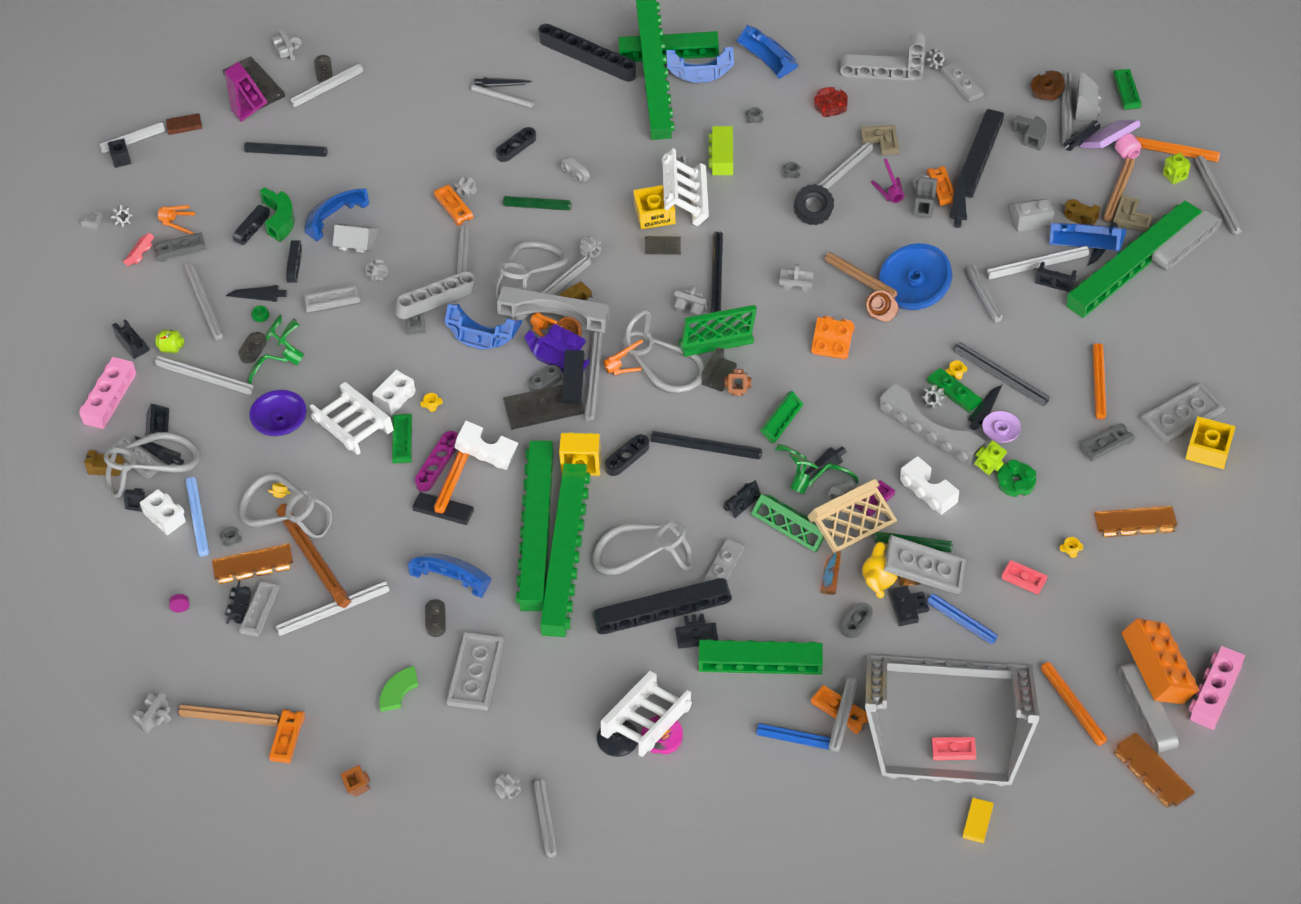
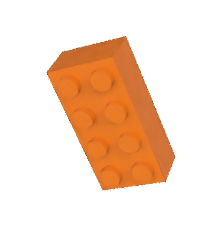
M1137 618L1122 632L1123 638L1154 701L1183 705L1199 691L1195 683L1196 680L1191 675L1187 662L1182 657L1178 644L1174 641L1170 628L1166 623Z

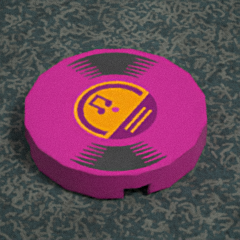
M658 715L650 718L649 720L656 723L661 718V716ZM678 721L663 734L650 752L655 754L663 753L664 755L670 754L679 748L682 743L683 730ZM643 726L641 731L642 736H644L650 729Z

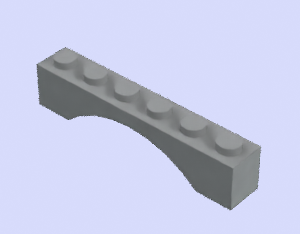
M503 286L497 300L498 314L512 317L537 312L555 313L575 318L586 330L605 333L610 318V305Z
M896 383L881 395L880 408L885 413L890 414L900 423H904L914 432L921 434L929 442L938 445L946 453H950L960 462L970 467L979 458L976 454L982 446L985 447L986 441L971 431L948 429L930 421L916 408L910 392Z

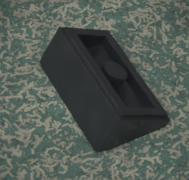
M155 404L150 405L146 414L145 436L157 432H168L169 408Z

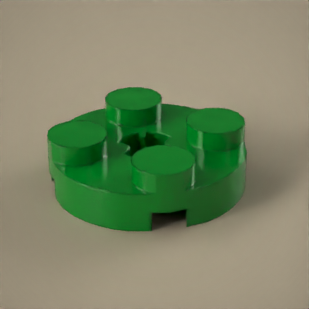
M1012 459L998 470V487L1003 493L1012 497H1017V495L1024 494V496L1028 495L1035 488L1036 471L1029 465ZM1013 477H1019L1021 481H1013Z

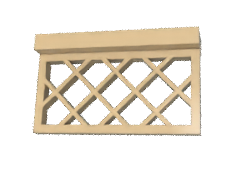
M876 479L815 508L807 516L811 523H816L834 554L897 522L894 514L877 489L879 483ZM870 496H875L878 501L877 506L868 503ZM854 504L864 506L862 514L853 511ZM867 508L876 511L875 518L866 515ZM840 511L848 514L847 521L838 519ZM880 512L886 514L890 521L878 520ZM852 515L861 518L860 526L851 523ZM822 520L833 521L832 529L826 528ZM865 520L874 523L872 530L863 527ZM837 523L846 526L845 533L835 531ZM849 528L858 530V537L849 536ZM834 535L843 538L841 546L837 547L833 540Z

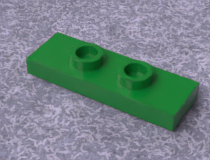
M1113 70V77L1124 110L1141 108L1142 103L1131 70Z
M942 368L937 369L927 377L929 384L932 386L937 385V389L944 388V395H947L949 399L968 413L982 402L981 397Z
M789 391L760 429L771 444L778 440L804 405L793 391Z
M412 414L393 415L392 463H412Z

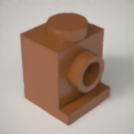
M360 765L340 774L349 794L356 797L370 790L368 784L370 778Z

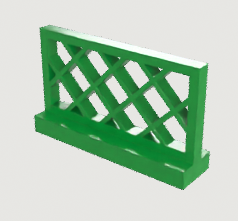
M745 306L685 318L682 338L678 341L684 357L753 344L754 337L752 332L757 310L756 306ZM745 313H750L745 318L742 317ZM728 316H733V317L730 318L728 321H725V320H724V319H726ZM716 319L710 325L707 324L710 320ZM740 320L735 326L732 325L735 321ZM691 323H697L693 328L690 327ZM720 323L723 324V325H722L721 327H719L718 329H715V327H716L718 324H720ZM703 326L706 327V328H705L704 330H702L700 333L698 332V330H699L701 327H703Z

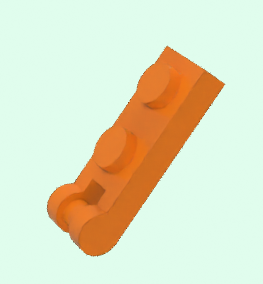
M939 166L938 169L927 168V176L938 179L936 198L939 206L952 204L954 189L945 166Z
M449 184L433 191L434 197L453 218L457 226L463 224L465 220L473 219L470 209Z
M823 685L811 698V704L836 719L842 696ZM852 703L847 727L853 733L858 734L862 730V725L868 723L866 711ZM853 715L857 717L856 721L851 718Z
M283 709L269 755L270 761L291 764L300 729L305 720L304 711H297L296 713Z

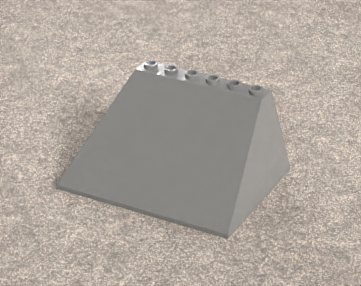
M867 654L865 709L882 776L892 779L898 777H906L911 780L930 779L934 782L948 780L954 783L972 782L977 785L984 783L996 786L1012 785L1039 721L1032 665ZM975 737L976 760H933L932 738Z

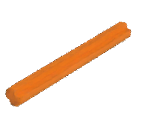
M1135 137L1143 149L1175 155L1181 153L1183 156L1198 158L1201 155L1208 161H1219L1220 152Z
M1095 343L1093 345L1095 415L1098 420H1104L1107 415L1104 350L1101 343Z
M458 451L434 505L436 513H444L469 454Z
M1050 662L1044 663L1041 666V671L1098 746L1107 742L1106 735Z

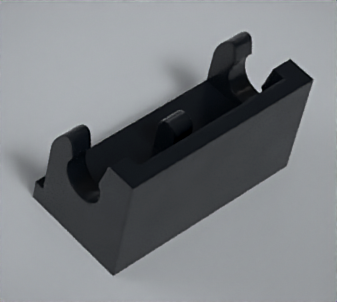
M1041 262L1035 284L1066 292L1072 290L1077 276L1076 270H1073L1071 275L1045 269V262Z
M126 319L123 320L124 326L122 328L117 323L112 324L116 338L133 359L150 351L146 342L130 327Z

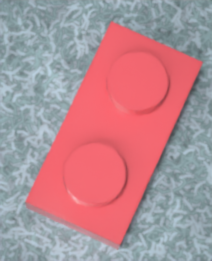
M150 232L142 236L123 262L127 266L139 263L143 258L142 253L152 246L150 242L154 236Z
M1010 560L1002 574V579L1039 595L1047 581V575Z
M975 737L932 738L933 760H976Z

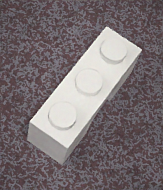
M465 421L454 448L462 453L470 454L481 461L491 463L497 468L508 470L516 453L518 443L500 436L497 443L487 444L481 439L483 428Z
M917 456L901 468L900 481L905 487H909L918 498L928 503L932 510H936L942 515L958 503L959 490L946 479L939 484L928 483L927 481L930 480L931 467Z

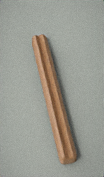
M1128 157L1124 162L1103 214L1104 221L1111 222L1134 167L1135 160Z
M828 252L825 256L826 262L870 288L889 291L893 298L897 296L895 289L832 252Z
M181 704L178 711L179 716L267 726H278L280 721L278 714Z

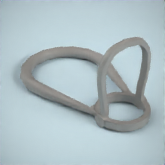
M523 241L515 244L511 249L507 262H502L500 265L501 274L496 286L497 299L500 295V287L504 275L513 279H523V290H527V279L530 277V274L563 267L568 261L566 253L555 245L540 241ZM524 248L544 249L560 257L559 261L533 270L522 263L511 262L518 251ZM506 268H520L524 270L525 273H512L507 271Z
M642 310L637 313L627 326L626 335L623 337L622 342L623 348L625 349L632 345L631 337L636 335L643 336L649 341V345L643 350L632 349L627 354L635 356L649 379L662 390L683 393L698 387L706 376L704 360L698 354L688 356L697 363L699 368L698 376L689 384L680 386L669 385L661 381L639 357L650 352L654 343L678 353H683L678 345L651 337L649 333L650 311ZM646 314L644 331H631L634 323Z
M170 432L149 434L124 447L114 445L107 449L104 455V461L107 464V487L115 498L121 497L125 489L127 471L132 468L163 472H185L192 470L199 463V450L191 440ZM156 440H172L186 446L192 453V460L182 465L137 464L136 455L129 449ZM117 453L126 454L132 459L130 464L125 463L124 465L117 464L114 461ZM112 468L122 470L118 493L114 490L111 483Z
M267 473L256 479L243 494L239 505V516L242 522L249 527H261L289 519L291 522L297 523L308 536L314 539L323 537L332 522V513L328 505L314 498L307 490L301 492L285 476L279 473ZM276 480L296 492V495L291 498L286 507L285 516L251 519L247 515V505L255 490L268 481ZM307 497L309 503L305 511L298 516H292L294 504L300 498ZM314 502L321 505L327 512L325 527L317 535L311 533L301 522L313 510Z
M668 520L664 525L627 523L614 527L598 541L592 558L593 565L598 572L606 575H617L630 570L661 550L670 551L681 569L689 571L692 567L693 555L690 544L685 537V527L679 521ZM668 528L678 536L671 543H660L661 535ZM658 529L654 537L657 549L617 567H607L601 563L600 555L602 549L614 536L626 531ZM681 542L684 543L687 551V566L682 562L674 549Z

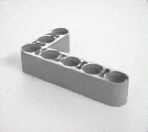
M919 32L911 35L909 57L846 54L841 58L840 72L845 77L919 80L923 76L926 38L924 34Z

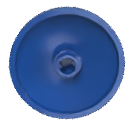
M915 243L899 248L886 259L881 268L879 280L896 290L897 296L894 299L898 303L899 308L920 310L932 306L943 298L951 285L953 273L949 259L943 251L930 244Z

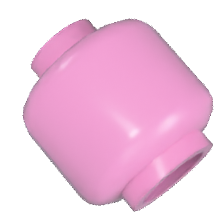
M1128 133L1117 139L1115 149L1123 159L1128 157L1134 159L1140 154L1141 144L1133 134Z

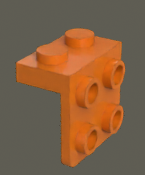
M829 316L817 317L811 352L821 356L847 359L852 334L855 332V324L847 319L838 321Z

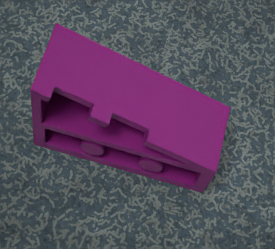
M236 62L224 71L231 111L240 122L268 103L239 62Z

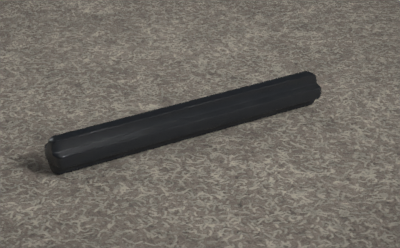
M244 143V152L318 157H326L328 153L327 147Z

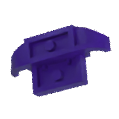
M556 324L551 327L545 337L541 336L538 338L530 330L524 337L537 360L547 365H556L563 373L565 350H581L586 343L584 338ZM586 359L584 361L583 371L589 365L590 360Z

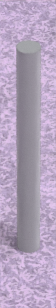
M474 84L471 87V91L528 108L534 107V102Z

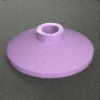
M996 411L985 417L982 428L984 434L989 439L1005 443L1013 441L1019 436L1021 423L1016 416L1009 412Z

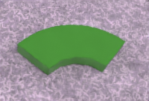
M415 666L398 672L386 683L380 696L381 712L401 708L402 699L405 694L411 689L418 687Z

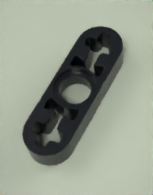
M525 127L496 148L497 160L507 162L536 141L535 129ZM513 143H520L519 146H512Z
M261 204L258 205L235 230L233 241L245 245L268 219L270 209Z
M291 240L286 269L287 283L298 282L302 255L301 240Z
M642 434L636 435L605 461L606 473L610 476H617L649 450L648 437ZM626 452L632 454L629 458H625L622 455Z

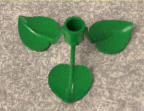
M280 314L267 331L265 341L272 334L278 340V346L282 343L286 347L282 352L284 358L268 354L261 356L250 370L248 383H252L253 376L268 358L283 361L284 363L289 361L296 366L299 364L304 353L286 341V336L300 326L295 318L287 325L281 337L275 333V329L279 324H282V315Z
M777 444L775 451H788L797 465L796 474L790 488L803 495L808 485L812 487L813 482L828 468L841 470L850 475L857 484L859 482L858 477L852 471L833 463L826 464L809 480L810 476L804 474L806 466L810 465L815 469L819 467L807 460V457L799 451L783 444Z

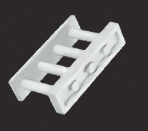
M673 148L662 158L664 209L668 210L675 204L691 212L692 224L699 226L709 217L706 166L700 163L695 168H691L676 160V149ZM677 168L689 174L690 179L677 173ZM677 181L690 187V191L678 186ZM678 194L690 199L691 204L679 199Z
M344 382L340 385L341 397L321 410L313 404L310 405L311 418L316 424H321L343 442L349 451L352 450L358 455L361 453L358 443L378 429H382L387 434L394 429L391 419L387 414L348 383ZM342 404H351L350 407L334 418L330 419L327 416ZM354 412L362 413V415L343 428L338 425V423ZM371 420L373 424L354 437L349 434V432L365 421Z
M649 671L601 720V735L609 738L616 732L623 734L639 743V756L643 757L647 751L653 749L655 743L684 712L689 711L692 704L690 701L691 692L687 690L679 698L658 687L657 674ZM655 694L673 705L669 710H666L647 700V698ZM642 706L661 716V718L654 723L634 711ZM631 719L650 730L642 736L622 724L625 720Z

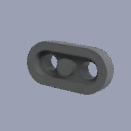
M556 365L546 366L529 379V390L535 394L545 392L561 380V369Z
M857 603L842 621L841 631L844 636L855 638L861 634L872 619L873 609L869 604Z

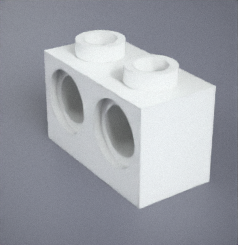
M395 370L372 393L374 405L392 415L402 407L408 398L414 395V380Z
M159 489L140 502L143 514L166 535H169L186 522L183 508L179 504L175 505L171 497L167 493L163 494Z

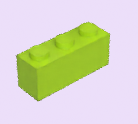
M712 126V133H709V144H712L709 145V156H712V158H709V168H712V175H733V126Z

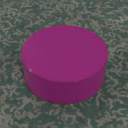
M176 594L169 599V608L173 612H184L190 606L189 598L184 594Z

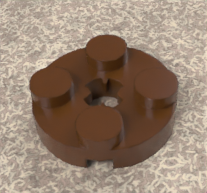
M1045 71L1046 74L1035 76L1031 82L1032 93L1035 98L1054 101L1066 87L1065 79L1058 71Z

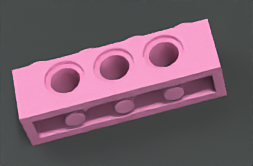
M112 357L111 361L105 366L102 376L98 378L93 391L89 393L87 401L80 408L79 413L83 424L102 429L105 428L137 374L132 361Z
M1221 646L1219 653L1214 652L1210 662L1213 666L1211 669L1207 668L1203 677L1206 682L1204 685L1200 683L1199 691L1196 693L1199 697L1197 701L1193 699L1189 711L1192 712L1190 721L1212 730L1215 729L1243 665L1244 654Z

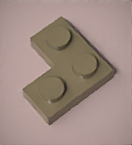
M895 125L861 127L862 144L866 142L880 143L881 155L899 154Z
M1122 195L1113 222H1116L1118 226L1146 232L1150 228L1153 216L1136 212L1140 199Z

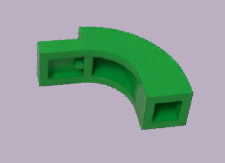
M264 187L260 190L262 203L276 211L265 222L267 235L281 242L290 234L294 227L295 216L292 203L285 192L280 191L276 194L274 191Z

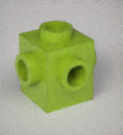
M1181 153L1169 156L1165 160L1163 174L1172 184H1176L1188 178L1191 163Z
M992 440L986 448L981 447L976 454L979 458L974 464L990 475L993 470L998 471L1004 464L1002 459L1007 454V451Z

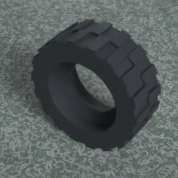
M809 184L806 187H802L794 201L795 214H797V217L802 222L809 225H818L827 221L834 208V198L831 192L817 184ZM810 197L818 198L822 202V209L818 212L809 211L805 205L806 200Z

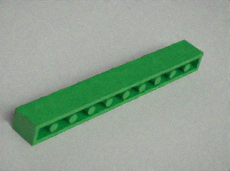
M636 0L651 140L672 139V132L675 131L674 121L670 120V118H673L672 107L669 108L671 94H667V91H670L669 80L666 81L668 68L664 67V64H667L666 54H662V51H665L664 41H661V38H663V28H659V25H662L661 15H658L660 3L656 2V0Z
M1186 200L1180 205L1177 204L1159 222L1152 224L1149 230L1139 235L1138 239L1130 242L1112 260L1105 262L1102 268L1095 270L1091 277L1083 280L1076 289H1072L1067 295L1066 307L1080 317H1086L1152 263L1154 252L1201 214L1202 211Z
M530 441L529 448H526L525 452L528 464L524 466L527 479L523 481L526 495L522 496V505L525 506V510L521 511V521L524 522V526L520 527V537L523 538V542L519 543V554H522V558L518 559V570H521V575H517V587H520V591H516V603L520 604V611H542L547 578L554 450L553 441Z
M564 463L540 624L542 636L566 637L567 630L571 629V618L569 617V613H573L571 596H575L576 584H573L574 579L577 580L578 568L575 567L576 563L580 562V551H578V547H582L580 531H584L585 520L582 519V516L586 515L587 504L584 502L589 497V488L586 487L591 482V472H588L586 464Z

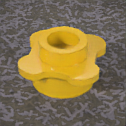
M955 360L950 363L946 372L956 379H962L963 373L967 372V366L961 361Z
M428 393L424 396L420 405L423 408L429 409L430 412H434L443 403V400L438 398L435 393Z
M273 483L272 489H268V492L273 493V496L283 498L286 494H290V491L287 490L288 487L282 483Z
M1068 537L1065 539L1064 544L1060 545L1059 549L1061 552H1066L1071 558H1075L1077 553L1083 550V544L1075 537Z

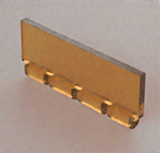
M1173 506L1094 512L1098 532H1102L1104 538L1118 537V531H1120L1121 536L1138 535V529H1140L1141 535L1157 534V528H1159L1160 533L1175 532V526L1178 524Z
M290 543L212 559L215 580L219 579V584L234 582L233 576L235 575L237 581L253 578L254 571H256L257 577L272 574L273 567H276V572L290 570V564L293 563Z
M1137 733L1117 744L1118 748L1114 751V754L1124 764L1129 762L1127 767L1138 779L1144 775L1146 776L1141 782L1153 794L1159 790L1161 791L1156 797L1167 808L1172 804L1176 807L1195 794L1193 789Z

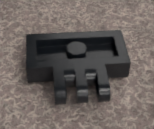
M908 586L888 589V595L899 626L919 623L918 614L930 610L929 606L926 605L927 600L924 592L910 593Z
M704 614L699 615L700 621H697L696 615H692V622H689L688 615L684 616L685 626L675 627L678 649L699 646V640L712 639L718 641L716 622L705 624Z

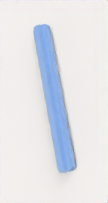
M195 477L186 478L199 556L203 557L209 554L197 481Z

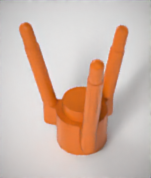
M189 205L162 206L159 209L158 219L163 221V225L173 227L190 235L194 234V232L171 223V221L175 220L176 215H196L195 212L175 211L190 208Z
M537 312L531 317L530 323L533 325V331L540 337H545L540 330L547 329L549 324L553 326L557 321Z
M639 340L619 353L603 360L607 373L613 372L614 376L620 373L641 371V367L619 369V367H622L620 358L628 355V351L635 350V347L641 344L643 340Z

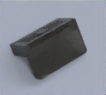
M646 235L645 254L681 255L682 236Z
M717 347L702 371V385L721 392L725 388V376H728L729 372H733V369L737 368V363L724 359V349Z

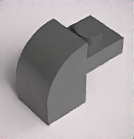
M1017 115L1014 120L1013 132L1025 135L1024 146L1040 151L1046 138L1047 125L1045 121L1038 116H1035L1034 120Z
M919 178L914 210L915 216L932 218L938 179Z

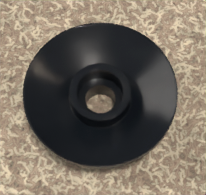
M626 720L623 722L622 725L638 733L633 724ZM601 728L598 731V746L609 756L622 757L628 755L638 744V742L623 734L615 736L614 734L616 733H613L609 738L601 735Z

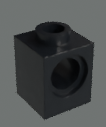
M124 138L107 142L115 168L132 164Z

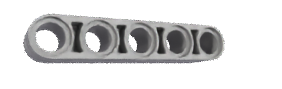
M1204 210L1161 245L1152 255V261L1165 270H1169L1213 234L1221 225L1222 219L1210 211Z
M468 271L461 272L400 295L397 298L396 316L401 319H407L472 294L475 275Z
M1136 662L1118 666L1119 678L1155 752L1160 753L1178 748V737L1161 702L1154 701Z

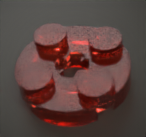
M835 87L822 88L814 97V107L823 117H830L847 111L848 96L841 89L838 91L835 90Z

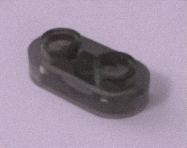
M327 55L316 57L314 64L317 80L323 82L333 77L330 57Z
M262 332L251 333L239 349V357L243 363L248 364L256 361L266 346V337Z
M439 599L430 600L425 606V627L428 635L432 637H439L446 631V608L444 602Z

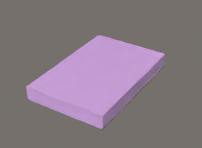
M1117 120L1086 138L1084 143L1080 145V148H1103L1140 127L1139 120Z

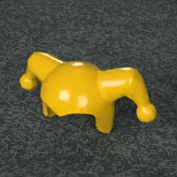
M878 542L874 546L871 557L864 562L862 567V575L866 584L876 592L878 598H883V590L893 585L897 579V575L884 571L885 550H887L888 544Z

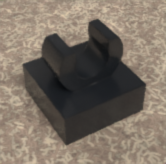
M126 489L123 493L125 509L143 512L140 502L145 499L143 489Z

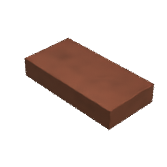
M200 113L166 119L169 135L202 129Z

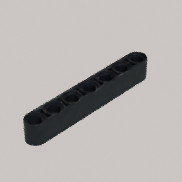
M542 24L539 27V39L543 46L621 80L631 82L636 79V63L634 60L551 24Z
M987 109L961 171V174L964 172L965 197L973 198L1001 128L1004 112Z
M717 578L598 608L592 615L597 633L609 634L724 605L732 600L727 580Z

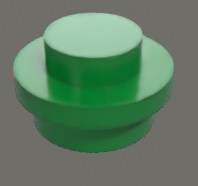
M262 305L254 307L251 313V317L255 322H264L270 316L269 310Z

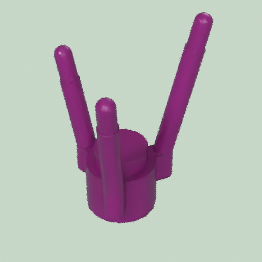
M885 158V166L893 185L888 188V193H886L874 180L871 183L885 196L887 201L891 200L893 203H898L904 199L905 194L900 178L897 177L895 181L888 160Z

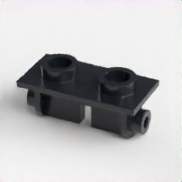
M756 480L752 483H746L737 492V496L733 495L724 502L723 508L726 511H732L734 518L738 517L760 497L761 492Z
M238 581L236 588L232 587L229 599H232V602L227 605L225 616H228L226 624L229 623L230 619L234 620L237 624H241L246 615L247 607L240 604L248 606L251 591L247 586L239 587L241 581Z

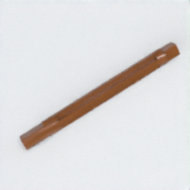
M281 504L276 510L279 517L285 516L287 504ZM289 519L282 521L338 606L346 609L352 601L309 536L297 523L291 522Z

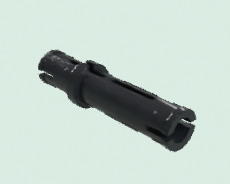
M1093 120L1079 132L1073 133L1071 138L1064 142V148L1069 145L1066 150L1072 151L1076 146L1083 144L1086 138L1100 129V123L1095 126L1098 121Z

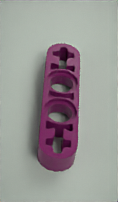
M447 431L442 435L415 477L417 490L427 492L434 486L457 450L454 448L458 437L457 432ZM442 451L447 453L444 457L437 456ZM432 465L438 467L435 471L428 470Z

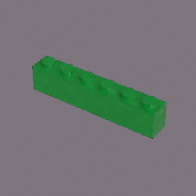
M718 31L663 34V38H661V41H664L665 51L675 50L676 55L684 59L714 58L719 56ZM618 37L619 54L635 62H642L640 37Z
M699 640V672L822 675L823 643Z

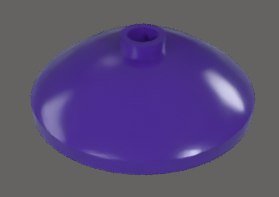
M274 390L261 395L255 400L251 406L249 416L252 426L258 432L268 436H282L295 431L302 425L306 418L307 409L304 400L298 394L288 390Z

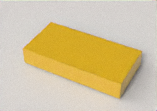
M972 798L963 838L984 843L994 803Z

